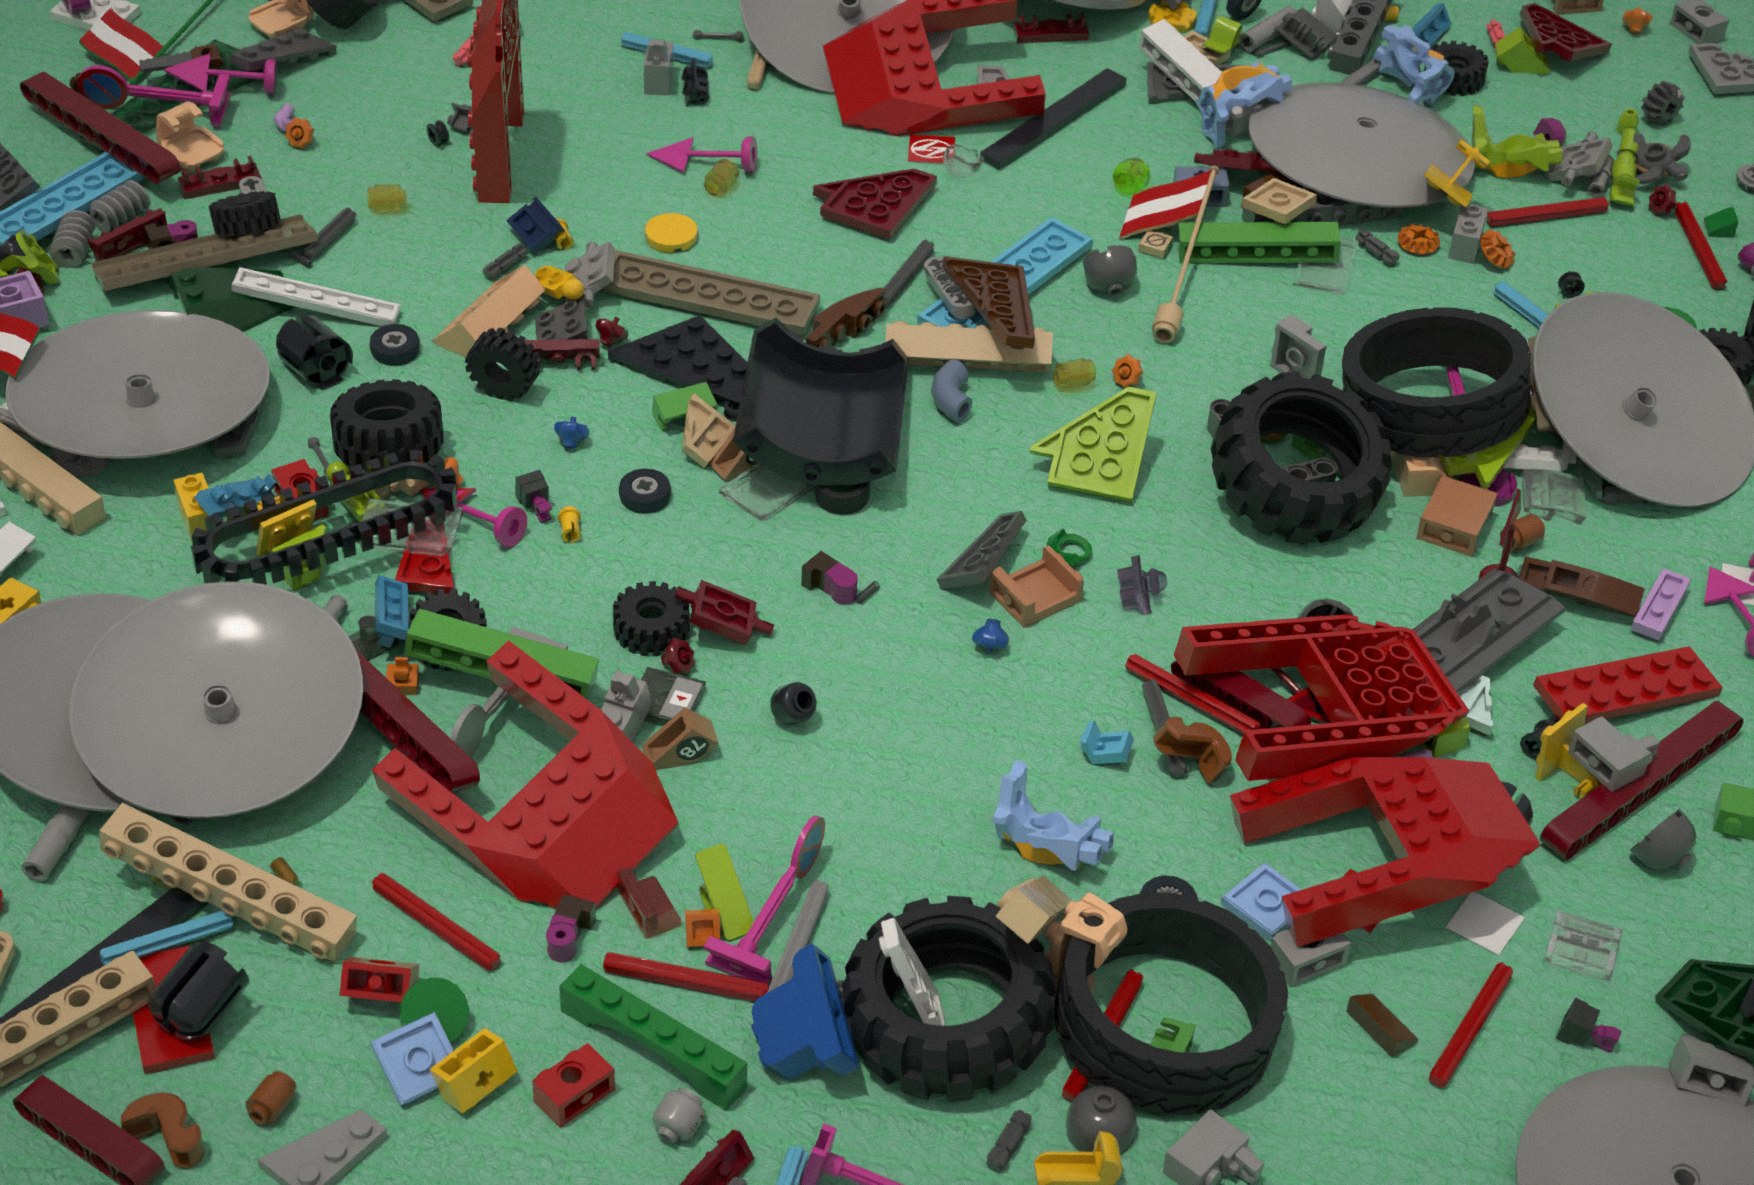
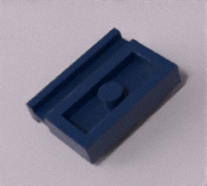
M535 196L533 198L534 202L529 206L525 204L506 221L536 255L556 238L555 235L559 231L563 233L565 229Z

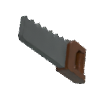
M217 45L196 46L189 52H182L181 54L175 53L174 55L169 54L159 58L153 57L152 59L139 60L141 72L164 70L210 54L209 68H217L223 65V59L219 55Z

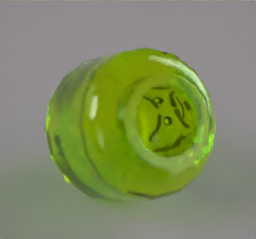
M1133 157L1126 159L1115 167L1112 179L1119 191L1125 194H1133L1148 185L1151 172L1145 161Z

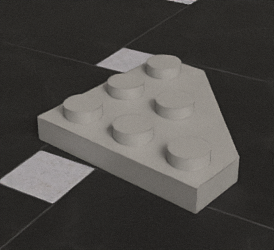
M1715 43L1690 45L1689 54L1714 94L1725 95L1727 93L1754 92V58L1739 52H1735L1734 55L1722 51L1723 46Z

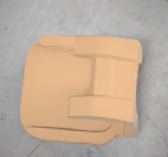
M272 0L250 10L249 22L257 30L266 34L269 39H272L279 34H286L296 28L304 29L307 20L312 19L315 14L306 0H301L300 2L299 0Z
M189 101L157 115L156 141L176 156L181 168L186 169V172L196 171V166L219 160L224 152V144L220 138L205 127L195 125L193 117L195 119L201 117L203 112L194 103Z
M1089 892L1077 902L1071 901L1065 909L1064 919L1059 922L1053 921L1046 932V939L1052 945L1048 949L1046 957L1052 964L1053 975L1060 977L1067 947L1072 936L1096 944L1094 968L1098 969L1109 956V952L1117 947L1127 935L1124 915L1101 898ZM1089 916H1096L1101 918L1103 923L1100 926L1092 927L1085 924L1084 920Z

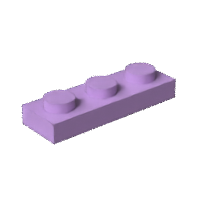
M1663 568L1633 620L1631 630L1659 641L1688 590L1691 578Z

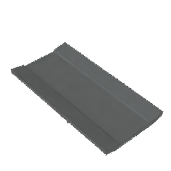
M1493 569L1458 596L1453 593L1451 601L1445 599L1439 610L1413 628V630L1422 640L1456 692L1459 693L1563 614L1566 607L1553 596L1505 571Z

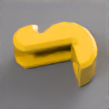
M1104 1131L1098 1132L1093 1152L1045 1151L1034 1160L1037 1185H1115L1123 1170L1118 1141L1111 1133Z

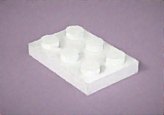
M90 0L91 9L80 10L73 14L66 9L61 1L49 11L51 20L86 31L110 8L129 23L141 14L139 5L124 0Z

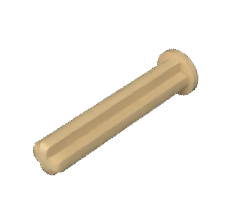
M756 50L746 80V86L749 89L753 88L755 90L760 87L768 63L758 50Z

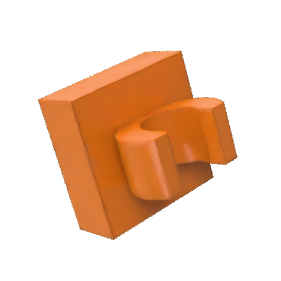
M395 657V664H387L386 678L404 695H417L420 675L419 664H409L408 657Z
M719 909L685 911L687 947L704 946L710 936L720 940Z

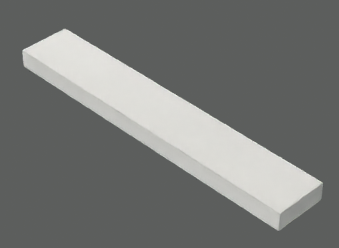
M239 268L232 283L231 291L378 326L396 324L401 307L400 304L245 268Z

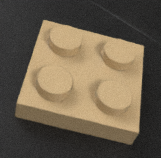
M1273 178L1245 196L1242 200V207L1253 211L1254 214L1271 218L1277 223L1286 224L1315 205L1317 194Z

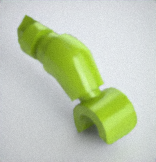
M1628 128L1623 130L1619 146L1621 154L1617 155V159L1612 164L1611 177L1614 183L1610 190L1609 199L1612 202L1634 207L1635 188L1640 182L1639 179L1635 178L1637 165L1635 164L1636 158L1634 155H1637L1639 144L1633 142L1636 129Z

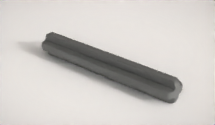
M923 240L885 285L886 307L891 305L934 252V243L932 241Z
M1151 679L1150 681L1143 682L1142 689L1156 731L1158 732L1170 717L1158 681ZM1165 755L1172 777L1179 778L1187 774L1188 770L1183 757Z

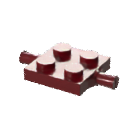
M1213 149V153H1196L1194 156L1195 164L1247 170L1258 169L1259 172H1278L1259 152L1255 151L1238 152L1236 149Z
M703 580L700 581L695 593L680 586L675 591L674 598L687 602L691 606L690 623L697 625L703 630H710L725 636L730 641H737L745 645L748 643L753 629L768 636L773 631L774 624L758 618L755 611L757 602Z

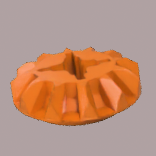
M1410 224L1409 227H1402L1401 232L1398 233L1397 240L1399 245L1411 253L1429 254L1436 251L1440 244L1439 233L1432 231V227H1423L1422 224L1420 226Z
M1490 229L1481 235L1480 245L1483 254L1492 264L1506 269L1515 262V252L1511 249L1512 244H1509L1507 238L1502 237L1500 232H1494Z

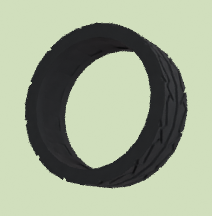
M1443 307L1406 310L1373 321L1356 332L1354 337H1351L1344 347L1342 357L1343 391L1345 392L1348 388L1364 399L1363 407L1369 413L1376 412L1385 427L1384 439L1389 440L1391 451L1414 457L1438 458L1440 456L1467 455L1485 450L1488 446L1493 447L1507 440L1520 429V426L1527 419L1530 407L1531 353H1528L1530 348L1526 338L1517 329H1512V326L1503 320L1482 312L1476 313L1473 310ZM1427 366H1453L1470 369L1496 380L1476 391L1445 397L1412 396L1389 390L1377 384V382L1400 371Z
M1141 893L1121 897L1108 903L1124 915L1127 935L1117 947L1109 952V956L1102 965L1125 956L1162 954L1181 958L1201 966L1220 978L1237 995L1246 1009L1252 1031L1240 1041L1223 1049L1202 1053L1166 1050L1135 1039L1117 1027L1101 1011L1091 994L1087 977L1097 970V968H1094L1096 944L1072 936L1057 986L1058 992L1055 995V1030L1061 1036L1058 1039L1067 1058L1083 1076L1090 1078L1089 1082L1095 1086H1109L1121 1091L1130 1100L1133 1107L1140 1106L1142 1110L1164 1115H1192L1196 1112L1198 1114L1205 1113L1210 1109L1212 1111L1222 1109L1247 1094L1262 1079L1270 1062L1285 1019L1283 1011H1287L1288 988L1284 971H1280L1279 966L1281 964L1271 946L1255 929L1247 927L1249 924L1230 911L1207 901H1198L1199 898L1176 893H1148L1146 895ZM1089 916L1084 920L1085 924L1092 927L1100 926L1103 923L1102 919L1096 916Z

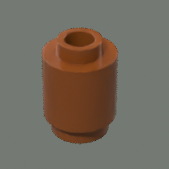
M1533 514L1517 519L1514 523L1516 529L1510 551H1520L1541 541L1545 535L1543 521ZM1504 529L1500 532V539L1502 537Z
M275 1071L272 1075L265 1076L245 1103L248 1116L258 1124H274L295 1096L296 1083L294 1080L281 1071Z

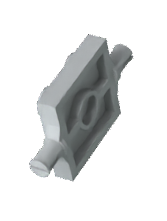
M1589 131L1586 138L1581 142L1562 146V164H1552L1548 171L1550 181L1561 180L1563 185L1568 186L1569 184L1570 186L1576 177H1590L1597 174L1613 147L1610 137L1597 140V133L1594 131L1590 133Z
M609 241L601 246H597L595 242L587 243L585 255L574 258L565 265V271L574 274L584 286L582 296L585 297V308H590V305L591 307L593 306L595 293L613 283L615 248ZM563 296L565 302L569 301V299Z

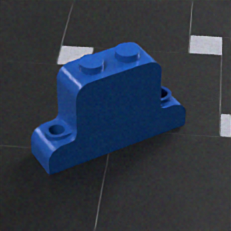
M811 943L795 954L792 961L794 973L792 979L759 997L752 1006L754 1023L751 1027L759 1042V1059L767 1070L772 1068L786 1079H793L817 1065L823 1070L830 1068L838 1075H847L859 1068L831 959L816 945Z

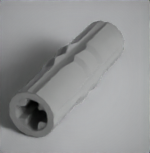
M1287 6L1258 22L1254 27L1240 34L1238 40L1240 47L1246 52H1252L1263 44L1279 37L1281 34L1275 28L1284 22L1282 19L1287 12L1292 14L1297 12V10L1292 6Z
M61 805L54 817L47 823L46 829L39 835L37 843L21 866L23 873L32 880L38 882L45 881L61 856L68 850L70 843L76 838L78 830L91 810Z

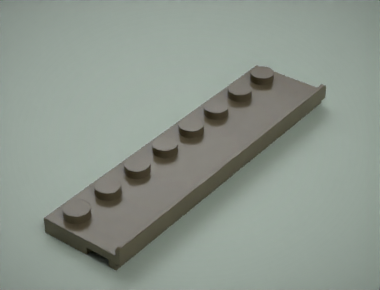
M299 214L281 218L280 223L276 224V226L268 227L266 230H258L255 233L237 234L236 236L208 235L92 263L95 279L98 280L104 291L167 277L171 273L180 272L184 269L210 267L316 242L318 238L316 230Z

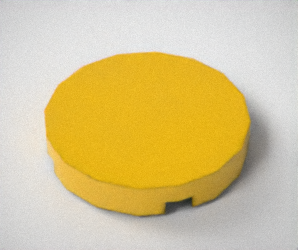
M1160 1L1159 5L1155 3L1151 6L1148 14L1151 25L1165 19L1179 33L1191 30L1196 24L1197 17L1194 8L1191 10L1185 2H1182L1173 10L1164 1Z
M664 213L653 217L647 222L645 226V239H647L650 247L661 252L672 253L675 252V249L680 248L681 251H684L693 246L698 239L697 224L685 215Z

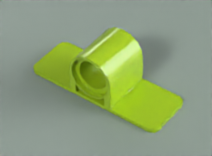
M1219 15L1213 25L1209 39L1203 42L1202 45L1224 54L1239 44L1238 40L1243 24Z
M718 844L697 852L695 858L704 880V884L700 885L699 891L705 908L719 909L720 927L726 940L746 935L754 921L726 845Z

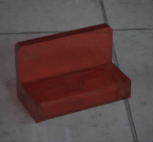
M630 867L617 871L618 893L645 939L681 926V918L655 876L638 881Z

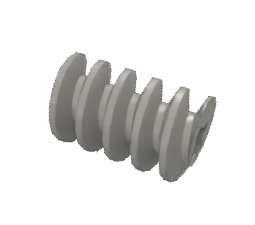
M128 180L123 185L116 187L115 190H111L98 200L93 201L90 204L89 211L96 227L101 232L109 233L111 228H117L119 223L123 224L127 221V218H133L135 213H141L143 208H149L151 202L149 195L140 184L133 180Z
M72 210L62 216L50 247V256L59 266L74 268L82 263L89 245V238L92 237L96 226L94 219L89 214L79 210Z

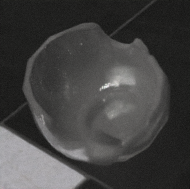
M957 144L948 146L943 154V163L951 175L962 179L974 176L979 171L984 160L982 156L978 158L976 149L969 151L964 146Z

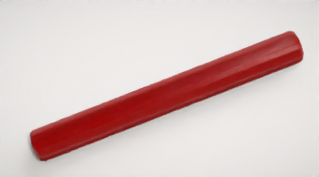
M1606 197L1490 211L1487 213L1486 221L1490 227L1603 213L1608 211L1609 201H1607Z
M1686 201L1683 203L1678 202L1674 211L1712 287L1715 290L1719 288L1724 289L1728 280L1690 205Z
M1130 655L1127 659L1125 668L1147 681L1151 679L1157 680L1161 689L1236 731L1244 734L1246 730L1260 729L1258 721L1139 655Z
M379 873L373 879V890L488 971H493L496 966H499L501 955L386 873Z
M607 952L603 961V970L605 972L756 1001L759 997L765 995L769 989V984L766 982L619 953Z
M1502 962L1496 964L1432 1068L1429 1076L1431 1084H1436L1439 1088L1447 1085L1512 978L1513 969L1511 966H1506Z
M1133 969L1125 973L1104 1012L1117 1027L1120 1026L1143 984V975L1140 972H1135ZM1075 1066L1064 1084L1062 1092L1063 1098L1071 1102L1079 1093L1086 1089L1090 1080L1089 1077L1083 1076Z

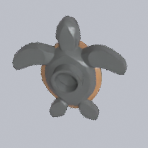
M1642 134L1634 136L1633 142L1639 144L1637 155H1634L1637 170L1642 173L1636 177V179L1640 180L1639 184L1653 183L1659 181L1662 177L1669 176L1676 181H1684L1688 178L1687 169L1682 164L1677 163V161L1690 152L1691 142L1687 135H1681L1673 149L1663 143H1646Z

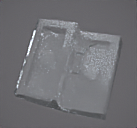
M1523 470L1521 476L1524 512L1533 514L1548 522L1554 515L1581 525L1586 519L1584 483L1582 478L1553 470Z
M1557 910L1544 963L1610 982L1623 929Z

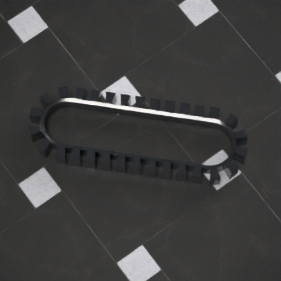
M409 450L410 462L402 463L398 462L396 453L393 452L384 455L385 468L381 469L380 462L376 458L366 462L368 474L364 475L361 464L349 467L350 480H346L344 470L332 473L333 486L329 487L325 475L314 479L315 492L311 493V488L307 481L296 485L297 498H294L291 487L279 491V504H276L273 493L261 497L262 510L258 511L255 499L243 503L245 515L241 517L237 505L225 509L226 522L222 523L221 519L214 513L205 518L207 531L195 528L192 534L193 546H191L196 574L203 573L204 583H217L224 577L225 582H240V580L252 578L253 583L267 585L265 573L270 572L274 584L285 580L283 569L285 566H288L291 577L303 573L302 560L306 559L309 571L321 567L319 555L322 553L328 565L339 561L337 548L341 547L344 558L356 555L355 542L359 541L362 552L374 549V535H377L379 545L383 546L392 542L390 532L392 529H394L397 540L408 537L409 523H411L415 534L426 530V517L429 516L431 522L438 526L446 521L445 510L454 512L457 506L456 474L452 467L445 469L444 459L436 454L428 461L427 465L423 463L422 451ZM405 479L423 480L436 488L435 492L423 501L249 561L229 562L222 560L214 554L215 549L224 541L258 530L261 522L313 499L317 504L316 509Z

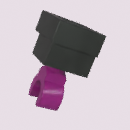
M540 469L515 477V496L520 504L523 503L525 508L533 506L540 523L551 520V515L548 512L552 510L548 502L549 486Z
M1575 997L1564 1015L1556 1039L1566 1044L1573 1040L1584 1046L1588 1038L1591 1037L1593 1042L1597 1043L1602 1050L1611 1053L1614 1044L1618 1043L1621 1031L1612 1026L1595 1025L1600 1010Z

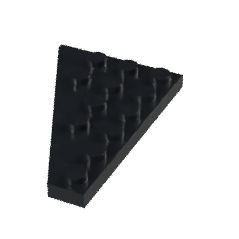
M701 315L608 351V360L611 363H614L616 360L630 365V370L644 373L646 376L663 383L672 381L682 385V388L707 382L716 403L728 401L736 406V410H739L748 362Z

